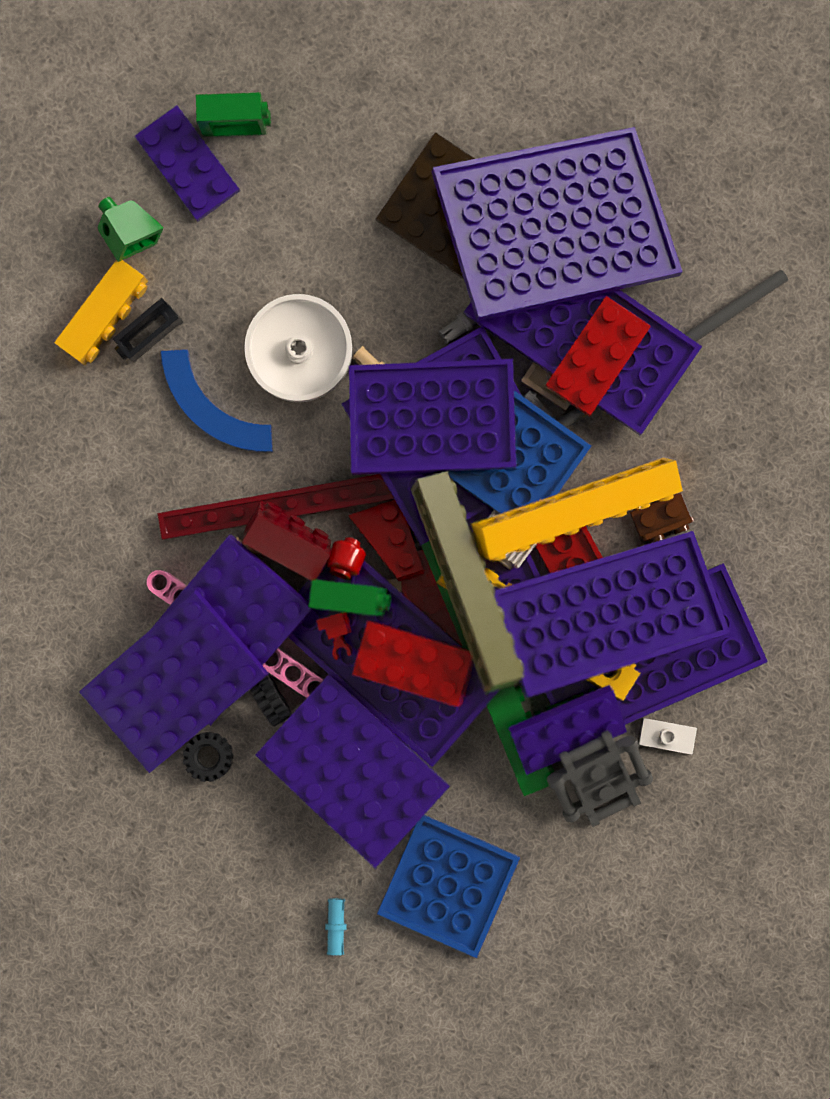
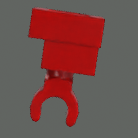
M347 612L316 620L319 631L325 629L328 640L333 638L334 648L332 656L335 660L340 658L338 654L340 647L346 649L348 656L353 654L352 647L346 643L343 635L352 632Z

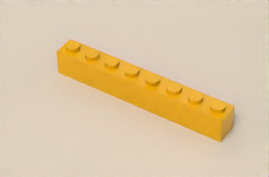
M660 458L475 522L471 525L478 553L490 561H498L504 559L507 553L527 551L531 548L530 545L535 543H549L555 540V536L575 534L583 526H597L603 523V519L625 516L628 510L648 508L651 502L657 500H670L674 498V494L683 491L677 462L668 458Z

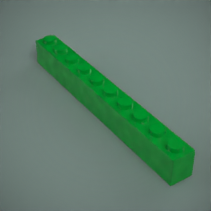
M428 541L421 545L437 582L442 574L431 543ZM437 584L462 647L469 650L448 590ZM514 685L502 688L487 705V709L523 796H527L549 787L547 777L555 771L551 764L526 775L508 727L532 718L530 711L525 712L521 702L525 701L520 686L514 687Z

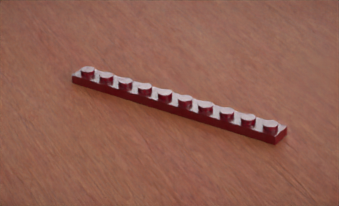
M376 474L157 514L162 540L246 526L260 501L265 504L271 502L281 508L283 514L291 517V515L303 516L394 500L382 476Z

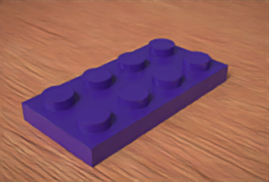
M177 105L135 135L136 140L197 222L240 192L238 186Z
M610 685L508 727L526 775L560 761V753L564 751L568 753L597 739L606 730H609L613 738L627 732L614 690Z

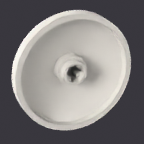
M286 295L265 305L253 318L245 338V358L254 379L265 391L282 400L307 402L330 393L343 380L352 359V339L345 320L328 302L311 295Z

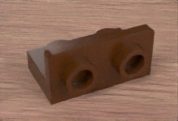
M681 492L673 495L674 498L670 500L657 501L650 504L648 508L630 512L641 542L648 540L649 544L665 539L663 534L671 530L676 535L690 529L688 524L694 522L693 516L690 517Z

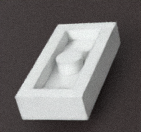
M643 718L638 743L643 746L693 754L697 728Z

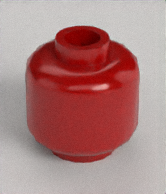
M346 537L345 540H338L333 543L331 555L326 562L332 575L350 580V577H355L360 573L366 553L360 547L361 543L359 541Z

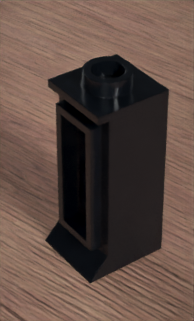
M160 298L113 338L118 345L114 349L124 360L129 358V360L135 363L149 349L184 322L163 298ZM162 315L166 322L134 348L129 341Z

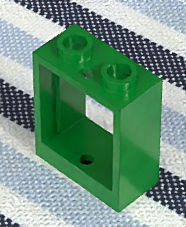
M261 92L196 95V122L203 137L266 135V127L271 126L268 102H263Z
M312 580L309 607L385 616V611L390 609L391 595L387 594L388 589Z

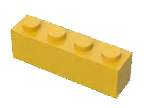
M116 260L54 343L84 366L87 362H93L100 352L98 348L104 340L107 342L116 331L114 326L120 319L124 320L129 315L132 309L130 305L134 299H140L144 295L148 287L146 285L148 280L123 260L119 262Z

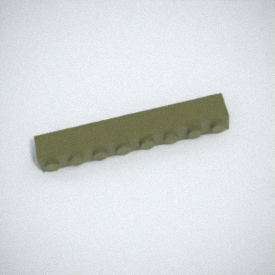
M448 472L417 479L411 488V492L484 691L488 693L515 685L524 677V667L522 661L515 654L513 637L506 630L503 610L500 606H497L494 598V586L487 579L484 571V559L481 555H478L475 547V535L472 530H469L466 523V511L457 499L456 484L453 480H450Z

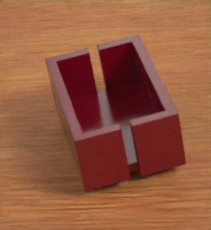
M260 501L245 527L242 543L309 580H316L331 555V539L328 538L329 535L318 528L312 530L305 526V522L297 516L291 515L289 517L283 514L281 508L271 502L265 504Z

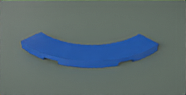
M188 350L161 351L162 365L169 388L184 413L199 428L215 439L243 450L273 452L271 425L253 424L231 417L212 404L204 395L192 372Z

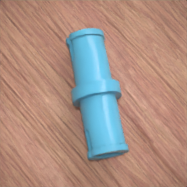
M328 899V923L325 924V930H328L327 955H344V930H347V924L344 923L345 899Z

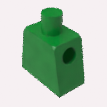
M106 197L99 203L98 208L103 214L98 225V231L118 262L158 243L164 227L135 201L129 200L117 205L111 197Z

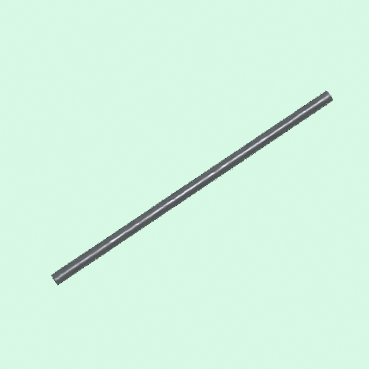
M779 270L686 332L685 335L697 342L787 282V275L783 270ZM574 407L557 418L556 421L568 428L586 416V414Z

